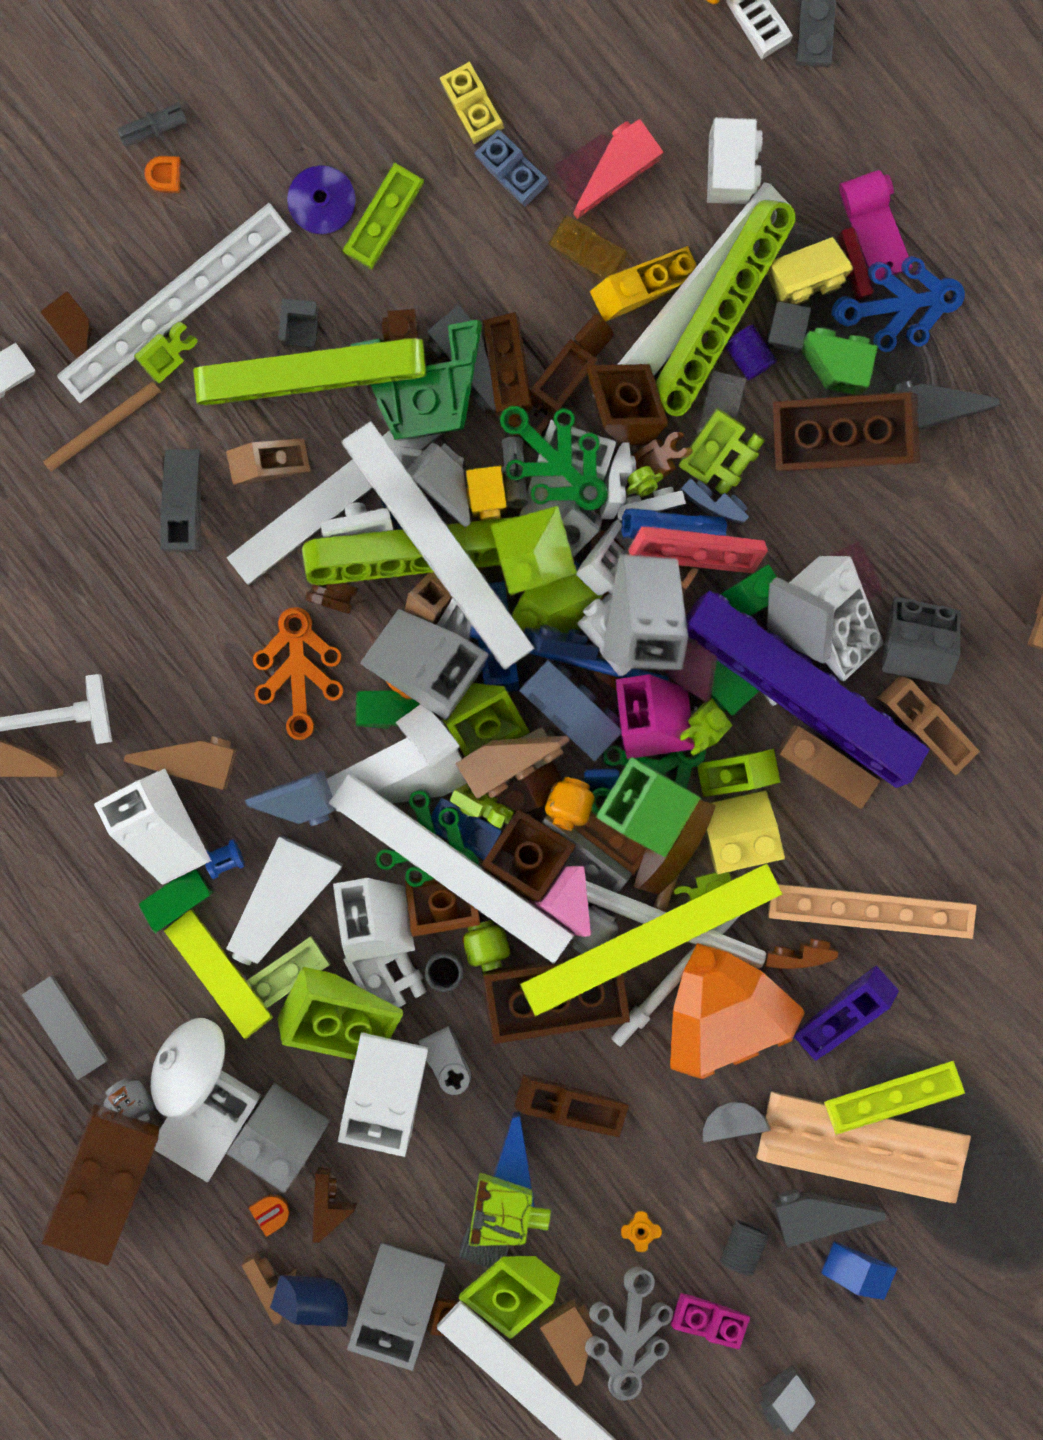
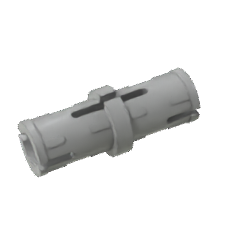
M508 437L502 440L504 466L501 468L502 479L505 480L506 505L510 508H521L528 503L525 481L527 477L521 480L510 479L506 474V466L514 459L524 462L523 439ZM515 463L511 466L510 472L514 477H518L522 474L523 468L519 463Z

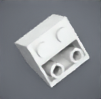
M371 878L333 884L342 948L347 963L415 950L410 928L405 886Z

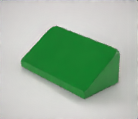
M196 868L173 879L138 905L153 932L157 933L214 892Z

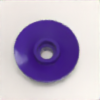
M321 165L307 168L295 177L288 191L287 203L292 218L301 228L314 234H330L341 229L350 220L355 209L356 198L351 182L341 171L333 167ZM318 192H324L327 195L326 200L322 203L314 200V196Z

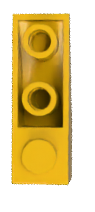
M686 246L608 276L594 287L590 294L606 322L679 289L697 267V264L689 247Z

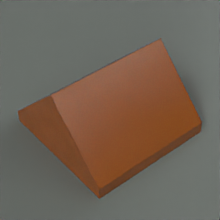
M416 878L412 880L415 882H420L422 878ZM436 879L425 881L419 887H412L405 880L412 937L481 924L480 911Z

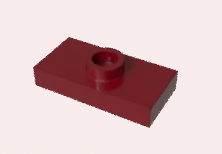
M851 227L842 230L837 238L841 250L852 266V271L846 278L850 279L855 299L859 302L868 299L874 290L868 275L856 229Z

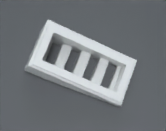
M726 0V3L761 60L791 42L792 33L769 0H757L744 9L739 6V3L744 0ZM761 7L763 12L749 20L747 15ZM768 18L770 23L756 30L754 26ZM774 29L777 34L764 41L761 36Z
M619 520L611 524L576 573L597 595H602L614 588L619 555H626L634 539L623 537L621 532L622 523ZM614 538H615L624 548H626V549L623 550V549L614 541Z

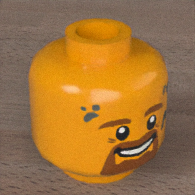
M565 777L563 781L553 784L545 811L549 817L554 819V826L572 831L573 826H583L588 822L595 801L593 793L589 790V784L570 777Z

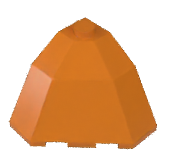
M697 943L683 971L673 1009L670 1067L672 1070L704 1079L715 1074L714 1070L733 1063L735 1066L758 1056V1052L775 1044L778 1047L792 1041L805 1014L804 1009L762 971L728 952Z

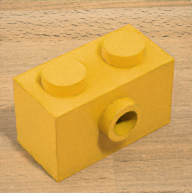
M501 466L466 470L468 488H466L468 508L472 510L473 518L480 517V521L500 519V514L507 513Z

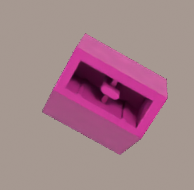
M650 674L616 679L621 732L627 759L694 749L695 744L692 738L688 737L683 741L680 739V734L691 727L687 721L691 717L687 688Z

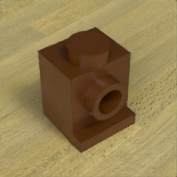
M415 308L387 311L388 317H382L384 342L419 339Z

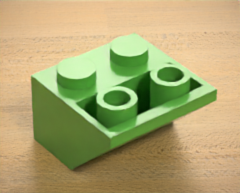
M816 328L815 332L809 331L804 338L801 352L825 389L856 396L861 395L869 387L878 346L869 344L870 339L861 336L851 335L848 340L835 337L836 332L828 329Z
M631 757L596 817L623 835L666 858L701 798L650 766Z

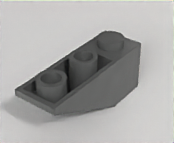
M460 305L455 307L427 331L428 337L431 339L427 345L439 359L445 356L449 362L452 361L448 325L472 321ZM480 334L471 386L475 393L471 397L483 412L489 408L495 414L496 408L492 380L482 334Z
M200 449L165 450L161 502V550L165 552H201Z

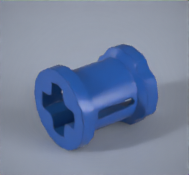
M235 839L229 840L228 845L209 852L206 850L211 861L206 863L205 866L213 880L218 878L220 873L237 866L240 869L245 867L242 852Z

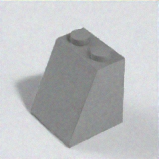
M274 1082L226 1154L285 1193L308 1159L330 1120Z

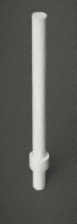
M740 916L711 930L723 935ZM695 946L639 1007L635 1005L629 1012L630 1022L624 1023L611 1037L617 1045L621 1047L638 1028L642 1029L651 1020L649 1018L650 1014L680 983L683 971Z

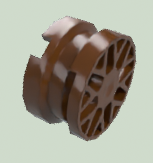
M345 583L313 584L311 591L306 593L304 600L350 614L353 607L350 604L351 598L355 596L358 588Z

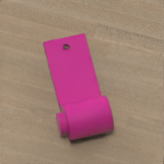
M876 170L840 183L841 200L851 226L856 229L868 270L873 263L883 262L891 268L893 275L903 273L901 269L902 263L909 256L889 207L890 195L894 194L890 176L888 174L883 175L880 170ZM912 263L909 265L908 270L913 268ZM883 267L876 270V279L884 276L885 270Z

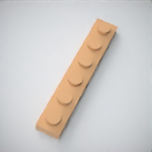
M778 884L782 895L770 900L767 917L771 919L973 939L976 904L784 884Z

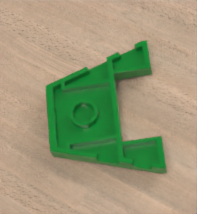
M472 320L448 325L452 361L425 366V377L370 384L377 398L376 402L394 440L404 441L464 430L482 329L481 321ZM380 338L353 343L351 346L381 343L384 340Z

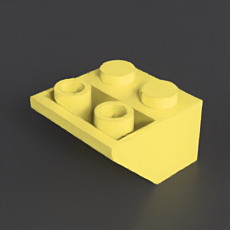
M831 237L774 259L767 271V275L778 302L800 305L809 301V296L817 291H821L822 295H826L840 289L841 284L846 282L845 278L852 271V266L835 239Z

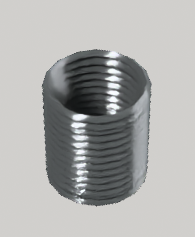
M441 950L434 953L425 968L427 983L439 992H448L455 989L463 976L464 966L461 958L449 950ZM448 958L454 961L459 969L458 977L448 984L437 982L430 972V966L435 960Z
M737 1220L735 1221L736 1224H733L734 1227L730 1237H728L727 1246H725L723 1255L719 1260L725 1267L737 1273L752 1276L757 1264H759L758 1261H760L759 1258H761L764 1251V1245L768 1242L769 1234L753 1224Z
M469 1223L459 1251V1259L462 1258V1260L470 1261V1263L473 1262V1264L476 1263L477 1265L490 1268L500 1258L507 1256L510 1245H469L471 1223Z

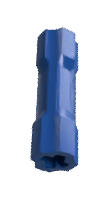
M631 508L625 509L623 513L621 532L624 538L635 539L640 528L645 526L726 536L727 523L725 518L688 516Z

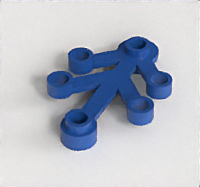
M910 256L902 263L901 269L903 274L911 279H918L930 290L915 293L892 274L891 268L883 262H875L869 268V278L877 284H883L897 297L859 303L852 297L844 296L834 303L832 314L834 319L840 324L852 326L859 322L861 317L896 312L885 328L875 334L873 340L874 345L878 346L879 350L889 352L895 348L897 344L896 336L915 311L920 307L930 306L918 324L911 325L906 333L907 340L915 346H923L930 338L929 330L942 313L953 312L962 305L965 297L962 284L953 278L939 280L925 269V264L921 259ZM917 262V270L914 273H909V265ZM883 267L885 270L884 276L876 279V270ZM949 290H952V299L950 301L945 302V293ZM853 307V316L845 318L846 309ZM917 330H922V337L914 341V333ZM889 335V343L886 346H881L880 341L882 337Z

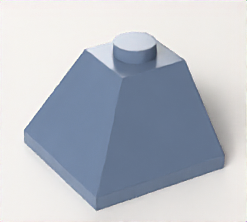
M324 771L262 791L246 799L248 807L297 824L309 821L310 826L330 820L328 814L336 810L335 807L329 804L333 796Z

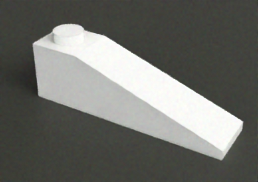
M441 720L440 722L448 730L444 720ZM408 738L327 778L332 796H334L347 775L351 774L391 804L409 801L410 795L416 790H425L433 798L444 796L454 791V789L467 784L455 764L463 759L458 748L431 767ZM417 794L414 800L425 799V797Z

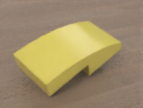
M470 62L440 77V81L474 144L493 135L498 129H504L502 120L489 100L486 90Z

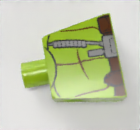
M479 1173L469 1245H523L526 1243L528 1228L548 1231L551 1210L531 1207L533 1197L531 1189Z

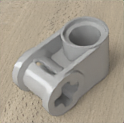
M447 1026L418 1040L419 1045L429 1047L426 1061L430 1068H432L443 1091L450 1095L463 1093L471 1081V1072L451 1027ZM450 1070H454L456 1074L462 1072L464 1075L460 1081V1086H457L455 1082L448 1083L447 1079L450 1076Z

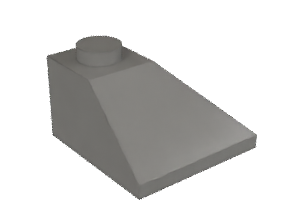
M432 442L406 471L413 481L457 522L467 527L470 523L464 474L463 469L456 463L460 457L445 443L440 448Z

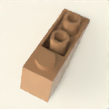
M568 736L492 740L455 764L477 799L486 793L492 798L508 788L505 781L511 777L516 776L518 781L534 772L536 770L533 766L535 762L543 758L547 764L563 754L561 746L570 741Z

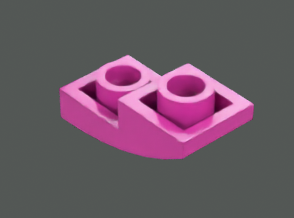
M680 1293L670 1325L674 1330L702 1336L709 1342L740 1350L750 1317L723 1305Z

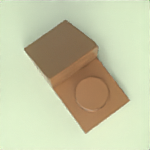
M258 1251L245 1257L241 1266L275 1326L281 1322L283 1317L270 1308L279 1278L272 1279L275 1274L270 1262L266 1257L261 1259ZM297 1268L284 1275L295 1276Z

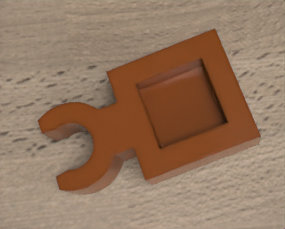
M673 432L668 435L664 444L662 440L655 439L631 456L635 457L636 470L644 466H650L655 474L662 473L664 478L676 470L672 460L675 458L685 459L693 451L687 447L678 451L676 448L677 441L682 439L684 434L682 432Z

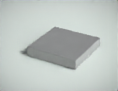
M776 577L770 583L767 632L778 635L784 640L786 645L824 664L830 658L835 606Z

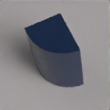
M280 1275L270 1305L272 1310L295 1325L346 1327L348 1302L345 1292L339 1283L332 1278Z

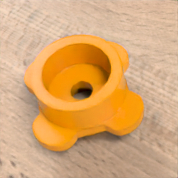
M644 1211L636 1212L628 1225H623L621 1228L622 1237L629 1239L635 1245V1250L638 1252L647 1251L648 1244L653 1239H658L662 1234L661 1227L658 1224H653L648 1218V1214ZM644 1229L645 1232L644 1234L640 1235L638 1233V1230Z

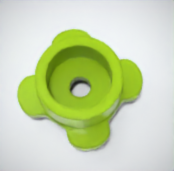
M650 466L641 467L627 478L630 486L626 489L628 495L636 493L640 497L647 496L657 489V482L663 479L662 473L655 474Z

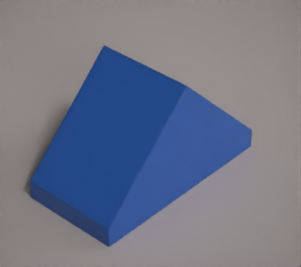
M834 1241L821 1274L858 1296L885 1300L897 1267Z

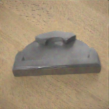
M729 1102L717 1107L708 1116L703 1128V1142L768 1132L771 1129L766 1117L756 1108L746 1103Z

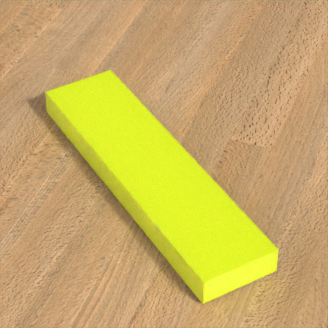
M190 909L164 930L243 1038L247 1039L273 1018L193 910Z
M951 1061L843 1095L824 1103L835 1135L963 1095L965 1091L955 1063Z

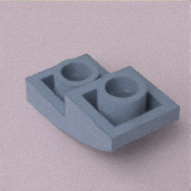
M499 129L474 153L490 173L524 207L549 184L547 177L528 161L522 151Z
M690 478L679 490H683L684 497L689 502L714 517H722L727 522L739 525L749 518L745 513L747 510L746 505L737 496L732 495L729 497L724 493L714 502L711 499L713 496L712 491L700 480L695 483Z

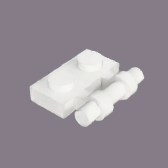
M407 952L348 963L346 958L343 959L357 986L398 1008L406 1004L401 993L405 988L410 987L415 998L427 992L421 981L424 977L419 969L415 970ZM394 959L403 974V977L396 981L386 965Z

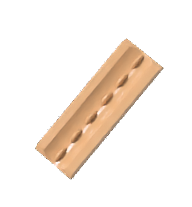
M771 1091L765 1116L771 1131L762 1132L756 1156L757 1159L772 1164L948 1203L957 1202L963 1168L971 1139L970 1135L894 1118H888L835 1135L825 1103Z

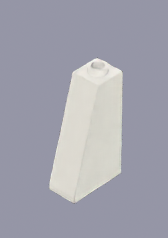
M283 835L279 836L226 948L233 952L231 957L246 965H250L252 961L255 963L260 962L338 874L343 863Z

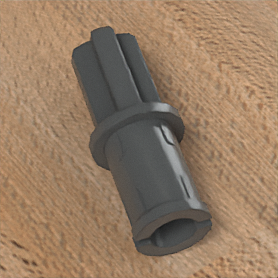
M179 102L168 108L152 114L149 111L146 112V117L119 127L118 134L123 145L128 147L153 136L160 138L159 134L180 125H185L187 120Z

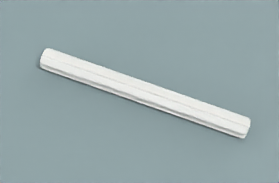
M586 881L588 902L642 924L667 913ZM712 930L688 941L693 944L698 943L728 952L756 969L761 968L766 959L765 951Z

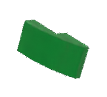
M358 691L356 693V726L382 729L398 726L396 722L419 706L420 703L414 699H405L395 691Z

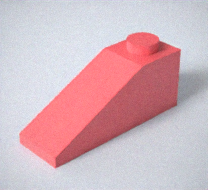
M640 119L633 124L626 121L612 132L614 137L611 139L576 205L573 214L577 219L660 161L664 152Z

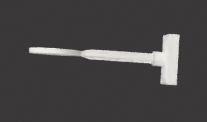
M102 675L86 676L87 701L75 702L71 707L0 717V731L76 720V723L91 721L96 744L112 742Z

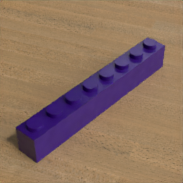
M708 591L695 601L686 616L687 639L895 788L912 782L930 750L921 743V739L916 734L904 731L894 724V720L888 714L873 709L867 704L863 696L850 692L841 686L835 676L816 668L807 656L796 653L784 645V640L778 635L763 630L757 625L753 617L738 612L729 605V601L722 595Z

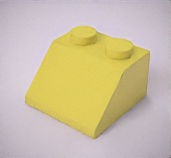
M766 790L710 803L716 805L706 830V837L714 871L717 874L785 859L778 825Z

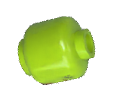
M493 920L481 922L477 926L467 927L468 932L463 935L462 942L469 965L473 967L481 966L482 972L502 967L501 960L506 959L510 955L505 929L499 924H494Z

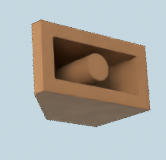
M304 438L251 442L226 451L233 485L259 483L311 472Z
M575 1298L542 1317L540 1319V1329L574 1385L577 1386L582 1383L588 1358L585 1344L589 1338L593 1337L591 1324L594 1321L591 1320L586 1305L579 1306Z

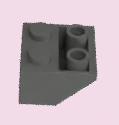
M894 596L883 644L882 672L949 685L960 658L961 610Z

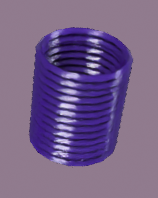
M754 324L735 334L725 345V349L729 352L737 366H739V369H741L740 372H743L742 375H745L744 378H747L746 381L757 377L778 360L772 354L773 351H770L771 348H768L769 346L765 343L759 331H757V327H754Z

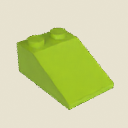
M303 966L277 1017L282 1045L355 1060L361 1033L390 1039L403 1016V1010L334 973Z

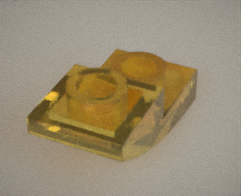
M565 215L548 243L550 247L603 280L608 276L616 274L628 255L626 250L597 235L595 230L568 215Z

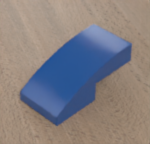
M441 797L431 815L436 834L448 840L446 828L439 822V814L446 807L456 808L461 816L458 825L464 847L471 849L479 858L485 860L503 831L479 817H471L460 811L459 806ZM450 811L445 812L444 820L449 824L454 823V813Z

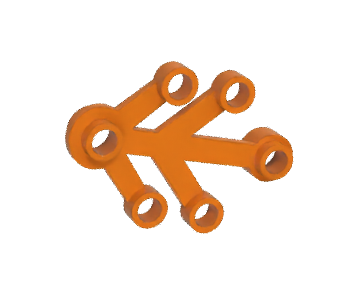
M299 607L288 608L280 615L278 634L263 650H259L254 654V666L259 670H268L274 664V656L289 642L290 656L265 684H261L255 689L254 696L261 704L272 703L275 700L277 690L291 676L293 715L287 720L286 730L293 739L304 740L312 735L315 727L313 719L307 715L305 675L323 690L324 697L330 701L339 700L343 696L344 688L340 682L331 680L304 656L303 641L321 655V660L326 666L335 667L342 660V653L338 648L329 646L312 631L313 623L311 616L307 611ZM293 618H299L302 622V626L298 631H293L289 626ZM329 650L336 651L338 655L334 663H328L325 659V654ZM265 653L269 656V664L261 667L257 659L260 654ZM331 684H336L339 687V694L336 697H330L327 693V688ZM265 687L271 691V697L267 701H263L259 696L260 690ZM298 720H304L307 723V730L303 733H299L295 729V723Z

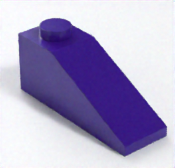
M876 965L852 982L796 1031L794 1038L817 1061L890 1009L899 990Z

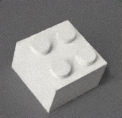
M714 118L709 133L707 203L747 204L752 194L757 193V187H760L761 165H755V160L758 159V152H761L762 131L756 130L757 119Z

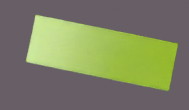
M394 162L344 246L343 253L373 270L423 186L424 180Z

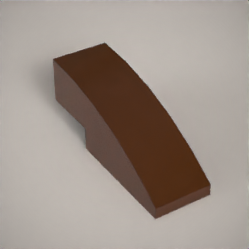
M571 339L530 390L533 410L526 411L529 416V425L541 436L549 427L550 421L554 420L555 413L564 407L587 376V367L595 365L597 362L595 357ZM513 414L509 418V424L512 427L520 426L522 422L521 416ZM519 434L514 435L515 437L522 438L523 443L532 449V446Z
M699 800L666 858L646 847L633 887L659 895L669 886L686 866L699 846L709 826L716 805Z
M523 1074L514 1107L522 1114L553 1120L557 1124L620 1138L629 1105L586 1090Z

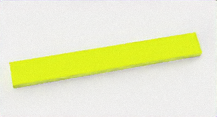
M764 864L520 984L534 1015L537 1016L782 895V892L768 864Z

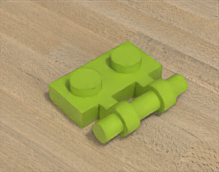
M717 407L689 447L693 452L689 457L681 459L678 466L706 485L714 474L717 475L721 480L715 489L722 495L724 493L728 494L733 486L737 487L742 480L740 475L750 461L755 462L760 455L758 450L765 442V439L754 432L748 442L742 441L739 438L746 430V426ZM731 449H733L739 455L730 467H726L722 462Z

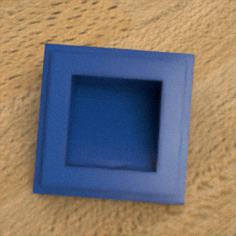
M616 768L585 769L584 782L590 785L589 790L591 792L598 788L612 789L619 778V771Z

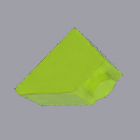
M774 749L706 761L697 766L703 797L753 790L781 782Z

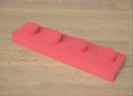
M645 526L640 528L629 548L630 555L678 559V565L752 574L768 552L764 540Z

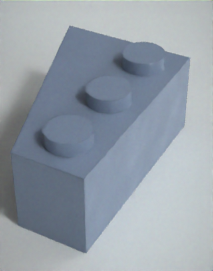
M547 660L519 691L595 761L622 733L618 727L620 719L608 708L602 712L593 703L597 697L583 684L577 688L568 679L572 674L561 663L556 661L552 664Z

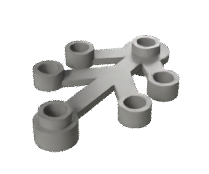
M633 1267L624 1276V1286L628 1291L624 1330L613 1317L611 1307L603 1302L593 1304L589 1311L591 1320L603 1326L620 1348V1365L608 1352V1343L598 1336H593L587 1340L585 1351L589 1356L598 1360L610 1375L608 1382L609 1391L615 1398L622 1401L631 1400L640 1393L642 1388L641 1376L658 1359H663L669 1351L667 1341L659 1336H653L662 1326L671 1322L673 1311L669 1306L662 1302L655 1303L650 1309V1318L639 1328L642 1297L650 1294L655 1284L653 1275L642 1267ZM639 1275L638 1282L633 1285L635 1278ZM604 1309L603 1317L598 1319V1313ZM664 1309L663 1317L658 1319L659 1312ZM600 1343V1349L594 1353V1347ZM646 1343V1353L635 1362L636 1351ZM660 1343L659 1350L654 1352L655 1346ZM626 1378L625 1384L621 1386L622 1381Z

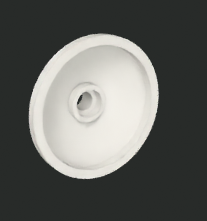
M206 1018L192 1019L175 1029L161 1046L155 1058L151 1075L153 1102L161 1114L173 1119L188 1116L206 1100L214 1088L222 1068L225 1051L223 1033L215 1022Z

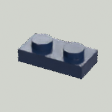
M541 625L540 629L526 627L524 635L538 652L596 660L599 647L589 641V636L584 632L569 629L568 633H563L557 628L548 625Z

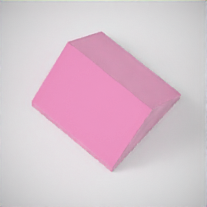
M564 865L540 903L528 901L569 929L574 935L591 936L584 866Z

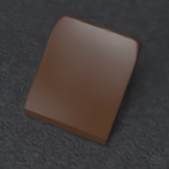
M597 313L577 333L574 342L593 357H596L613 338L614 333L602 316Z

